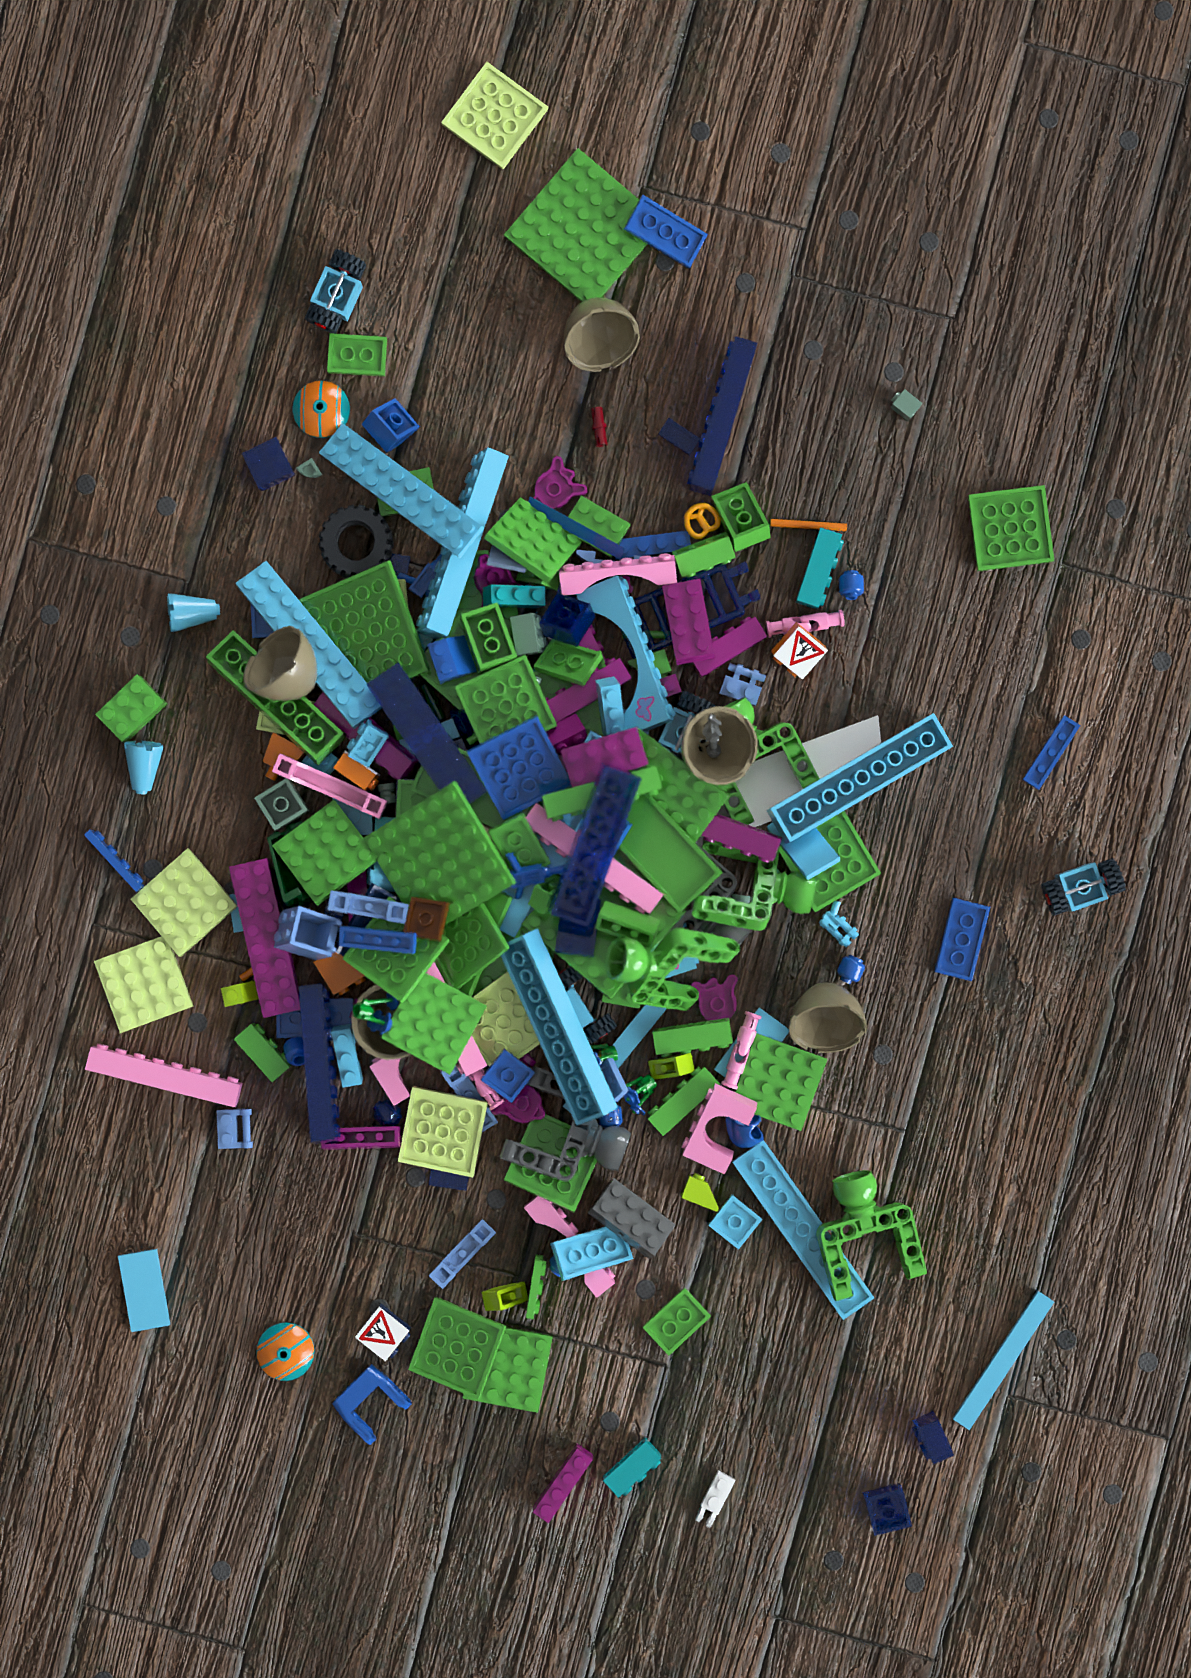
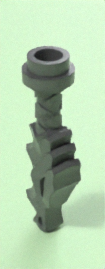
M713 714L708 716V722L705 724L702 734L705 735L704 737L710 743L706 748L707 754L711 758H717L721 753V747L717 742L720 740L719 736L722 735L718 726L722 725V723Z

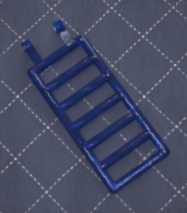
M746 561L730 569H727L726 564L720 563L708 571H701L692 577L677 581V583L703 579L719 616L708 621L709 628L744 615L745 609L743 605L761 599L758 589L739 597L732 581V577L749 572ZM721 572L736 607V610L727 614L710 578L711 575ZM663 588L634 599L635 613L641 618L642 625L640 627L642 632H645L647 635L648 649L652 652L673 644L671 631L657 600V597L664 595ZM648 601L652 605L665 636L664 640L657 643L652 638L639 606ZM620 628L631 657L635 659L636 655L632 644Z

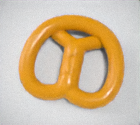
M707 503L694 504L684 515L685 529L694 539L706 537L709 532L717 530L721 524L717 510ZM705 509L710 511L715 518V524L709 526L703 516ZM690 519L698 521L703 529L700 534L693 531Z

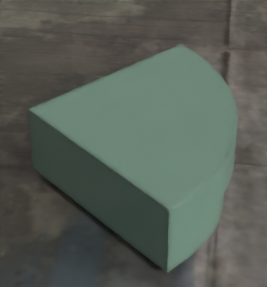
M312 458L296 467L297 471L305 477L317 478L322 476Z

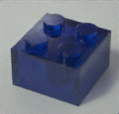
M277 437L242 453L261 492L296 475Z
M557 593L540 620L539 625L546 637L578 647L596 616L590 603Z
M933 1411L912 1420L914 1427L911 1428L918 1442H922L919 1446L926 1460H931L934 1465L954 1456L939 1419Z
M900 1483L863 1492L874 1536L912 1527L903 1488Z

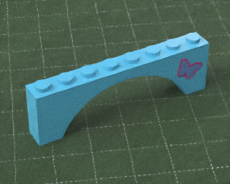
M616 575L588 587L581 594L576 595L582 611L597 613L612 620L623 630L631 642L637 659L638 682L633 700L624 713L625 729L637 726L646 732L673 721L674 710L671 704L667 702L666 697L668 694L666 688L661 685L660 671L658 668H655L653 663L655 657L653 652L648 649L647 635L645 632H642L640 627L642 625L641 618L635 613L634 599L632 596H629L627 591L629 585L625 578L623 579V577Z

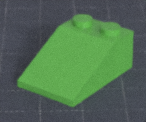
M747 482L712 496L725 532L729 536L735 552L771 538L769 524Z

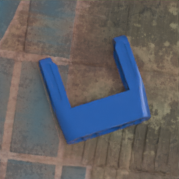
M372 1364L332 1403L343 1420L369 1445L376 1440V1437L373 1434V1430L357 1415L354 1409L377 1386L397 1406L408 1409L412 1405L411 1400L392 1380Z

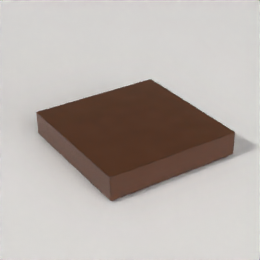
M411 897L403 932L416 933V938L441 942L450 904L443 901Z

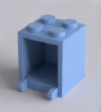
M300 906L281 912L278 919L280 923L279 928L274 935L275 948L313 960L332 957V953L336 951L334 944L338 927L342 926L340 919Z

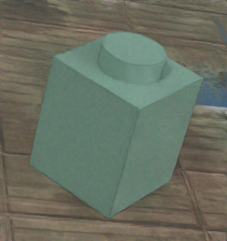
M904 389L902 393L897 392L892 398L893 404L890 408L909 422L923 403Z

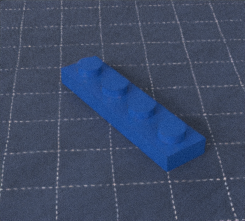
M680 531L622 539L619 545L624 547L622 558H634V555L651 556L672 553V551L691 545L688 532Z
M1063 715L1022 780L1035 789L1040 790L1081 725Z
M89 830L84 834L136 892L145 887L142 884L144 880L137 873L133 874L131 872L129 863L125 859L120 860L116 855L118 853L111 844L107 845L103 841L105 837L98 830Z
M341 926L339 946L414 954L416 953V933Z

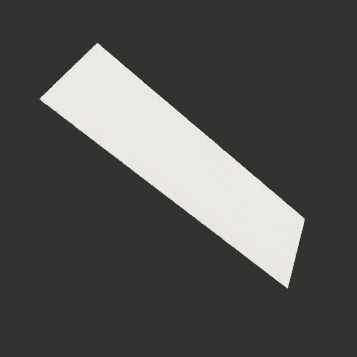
M878 715L802 743L819 778L826 776L881 743ZM784 750L754 761L745 773V776L735 781L755 822L749 824L753 827L772 821L766 810L803 789L787 762ZM800 761L797 764L798 771H803L806 768V764L804 761ZM736 796L731 797L729 805L731 807L737 805L738 798ZM722 805L717 814L730 818L726 808ZM700 836L696 842L701 847L704 836Z

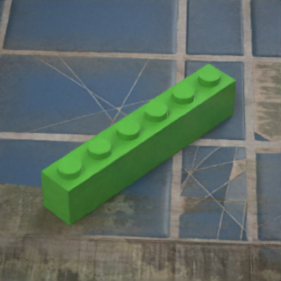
M653 766L543 795L541 799L547 819L552 818V822L564 819L563 815L571 813V817L583 814L582 810L590 809V812L602 809L601 805L609 804V807L621 804L620 800L627 799L628 802L638 800L639 795L646 794L647 797L658 794L657 790L662 789L657 768Z

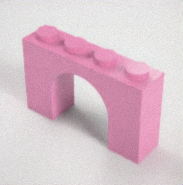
M376 1057L372 1060L373 1064L370 1068L395 1106L411 1095L410 1090L399 1073L401 1058L385 1060Z
M715 1083L713 1089H708L705 1099H707L705 1106L701 1104L697 1113L699 1118L697 1122H692L689 1129L692 1133L689 1138L685 1137L681 1147L684 1148L683 1156L725 1174L733 1158L734 1151L713 1142L705 1131V1125L714 1117L727 1116L749 1126L757 1109L758 1102Z

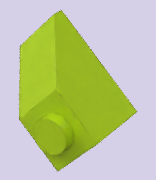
M255 980L221 988L225 1007L259 999Z
M691 1053L677 1054L648 1061L653 1079L682 1076L695 1070Z
M694 1173V1175L689 1174L681 1193V1198L718 1212V1205L708 1182L704 1180L705 1177Z
M525 1282L498 1286L482 1292L485 1311H501L528 1301Z

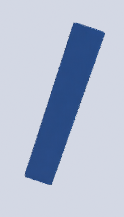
M529 497L528 502L537 511L543 512L550 521L560 524L566 531L621 560L624 547L540 501Z

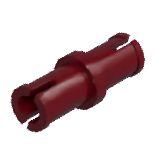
M595 407V410L591 408L592 430L595 434L596 447L607 446L605 430L607 429V424L604 423L603 407Z

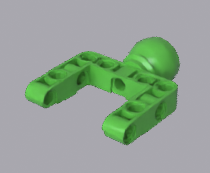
M746 697L724 706L737 710V712L751 722L757 737L756 758L780 746L784 750L787 762L802 788L820 779L791 724L781 722L761 731L756 729V725H753L755 718L754 708ZM782 727H787L789 730L786 737L780 736V729ZM768 735L771 737L772 742L769 746H764L763 738ZM800 761H804L806 764V768L803 771H798L797 764ZM735 782L717 785L730 795L723 805L731 819L747 825L755 822ZM736 796L738 803L736 806L731 807L729 799Z
M703 838L702 848L709 854L756 863L750 904L726 897L699 895L693 903V917L761 931L767 926L772 904L775 902L777 904L783 902L785 907L795 913L805 914L810 912L815 894L817 875L807 880L800 870L793 871L788 875L785 871L781 873L777 869L779 849L774 861L767 863L759 860V856L754 854L747 856L740 853V849L734 847L733 849L723 847L722 843L718 841L712 843Z
M682 928L673 929L668 932L654 951H651L647 946L644 947L633 938H618L608 948L605 961L606 972L611 979L621 983H628L631 999L634 1003L687 1011L698 1000V990L690 985L666 981L665 977L686 957L698 958L706 962L729 963L739 952L740 946L731 938Z
M869 1170L851 1172L833 1180V1192L838 1202L845 1206L843 1210L846 1213L841 1219L820 1225L816 1231L833 1299L839 1301L853 1296L848 1264L841 1249L842 1243L862 1237L863 1234L873 1231L880 1232L892 1228L907 1280L927 1274L911 1208L900 1202L881 1207L876 1206V1201L873 1199L877 1192V1183L872 1172ZM903 1209V1210H904L903 1215L898 1218V1217H897V1212H898V1210ZM885 1214V1221L880 1223L879 1217ZM849 1225V1231L843 1234V1227ZM831 1230L830 1238L825 1239V1232ZM909 1246H913V1251L911 1254H907V1248ZM840 1267L841 1273L838 1276H834L835 1269Z

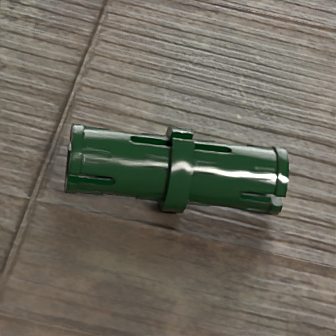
M429 683L420 686L419 689L426 701L425 705L431 711L434 721L438 722L446 718L439 703L440 699L436 697L432 686Z

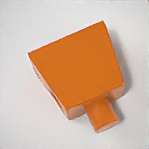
M274 732L271 735L263 762L270 765L265 776L276 781L279 774L272 772L279 754L286 755L300 762L305 753L294 743Z

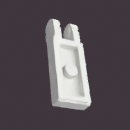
M719 1470L717 1471L701 1502V1507L695 1518L696 1521L700 1522L707 1509L711 1511V1514L706 1521V1526L709 1528L712 1526L716 1515L719 1514L735 1483L734 1478Z

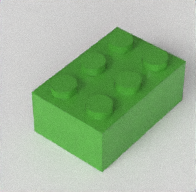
M498 602L461 614L460 622L479 674L517 659Z
M137 674L95 715L121 742L125 743L131 740L168 703L142 676Z

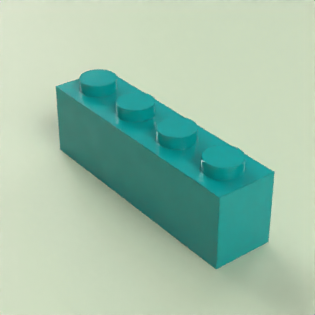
M820 527L795 603L818 609L819 605L823 606L826 595L823 594L825 587L829 588L832 577L829 576L831 569L835 570L838 558H835L837 551H841L844 540H841L842 534Z

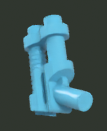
M834 901L830 911H826L822 915L819 923L822 928L827 929L839 941L838 943L841 946L848 947L851 944L849 938L855 939L859 934L856 932L857 929L855 927H851L845 921L846 918L844 916L839 917L837 915L841 902ZM839 926L847 933L844 937L836 930Z

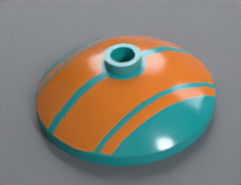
M322 380L314 381L305 385L297 393L293 402V416L299 428L306 434L316 438H328L336 432L342 423L347 424L350 416V403L345 392L336 384ZM318 404H323L321 410L317 409Z
M289 1322L278 1323L269 1327L260 1337L257 1345V1359L262 1370L270 1377L282 1381L294 1380L302 1376L311 1366L314 1359V1344L309 1333L301 1326ZM281 1351H285L287 1353V1357H282L280 1354Z

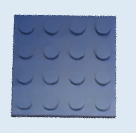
M537 715L467 751L503 820L541 801V796L561 791L572 785Z

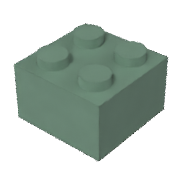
M534 613L510 617L516 655L521 657L524 655L526 657L541 655L548 646L547 638H544L543 630H545L544 619H541V616Z
M285 778L254 798L274 831H279L310 811L294 784L288 778Z

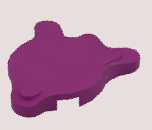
M555 456L550 469L544 472L536 481L534 499L552 509H558L566 505L571 498L585 495L587 487L584 484L573 483L572 479L575 477V472L566 469L563 466V459L560 456Z
M482 554L478 557V565L474 573V583L482 596V607L483 587L489 585L522 586L512 578L509 569L487 565L488 554Z
M729 975L721 985L718 984L716 978H710L705 984L697 981L691 983L690 986L695 987L699 992L698 1006L705 1019L708 1021L723 1018L731 1019L737 1007L734 995V988L738 981L737 976Z
M529 1085L524 1086L512 1103L499 1094L500 1098L504 1099V1102L491 1110L493 1115H507L511 1120L518 1123L541 1120L545 1116L539 1092Z

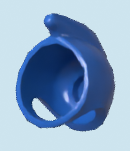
M753 1115L749 1126L726 1116L728 1136L734 1145L739 1148H750L764 1140L763 1134L757 1126L761 1122L760 1115Z

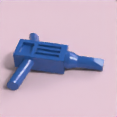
M442 554L433 562L428 563L417 578L399 573L397 579H405L407 583L412 584L409 590L420 599L424 594L428 597L430 593L428 587L431 580L435 578L436 572H434L437 562L441 561Z
M513 853L506 854L513 868L509 871L516 881L512 885V889L517 888L515 899L522 898L524 886L544 883V878L568 872L566 864L555 867H542L540 863L520 867Z

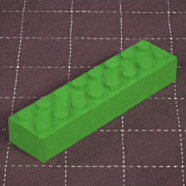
M233 630L206 656L208 663L316 765H319L345 740L344 733L305 696L295 700L276 701L250 691L244 684V671L251 656L255 657L257 652Z

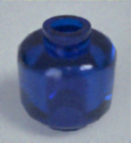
M389 1099L382 1102L378 1101L373 1107V1118L384 1127L396 1126L402 1118L400 1107L394 1106Z

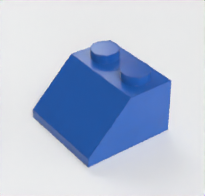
M396 398L372 410L362 423L363 427L386 453L398 447L420 428Z
M465 635L445 638L427 644L440 684L477 672Z

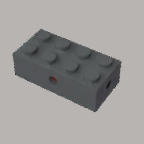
M615 1178L607 1184L588 1211V1214L648 1259L656 1255L675 1227L673 1222Z

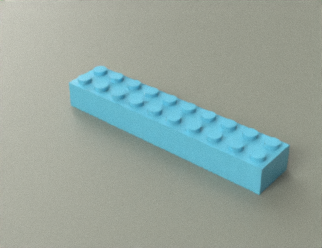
M489 447L473 456L470 464L472 465L471 472H468L465 478V490L461 491L458 499L461 501L459 509L482 525L483 528H485L509 457ZM483 531L460 559L442 546L440 552L442 554L441 561L437 562L434 572H436L435 578L431 580L428 590H430L429 596L424 599L422 608H424L423 614L418 617L416 622L418 633L436 640L448 636Z
M933 713L766 811L779 834L783 837L782 839L785 844L789 843L952 748L953 745Z
M538 929L507 942L510 948L501 955L502 960L576 1125L604 1116L618 1107Z

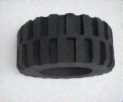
M348 505L347 508L343 509L341 507L337 509L338 512L335 514L331 513L328 516L327 522L324 521L323 529L319 533V549L326 564L337 575L339 574L347 579L391 559L392 549H394L392 532L385 519L374 509L366 508L364 505ZM354 525H361L371 531L374 537V548L366 558L357 561L350 560L340 552L338 545L339 537L345 529Z

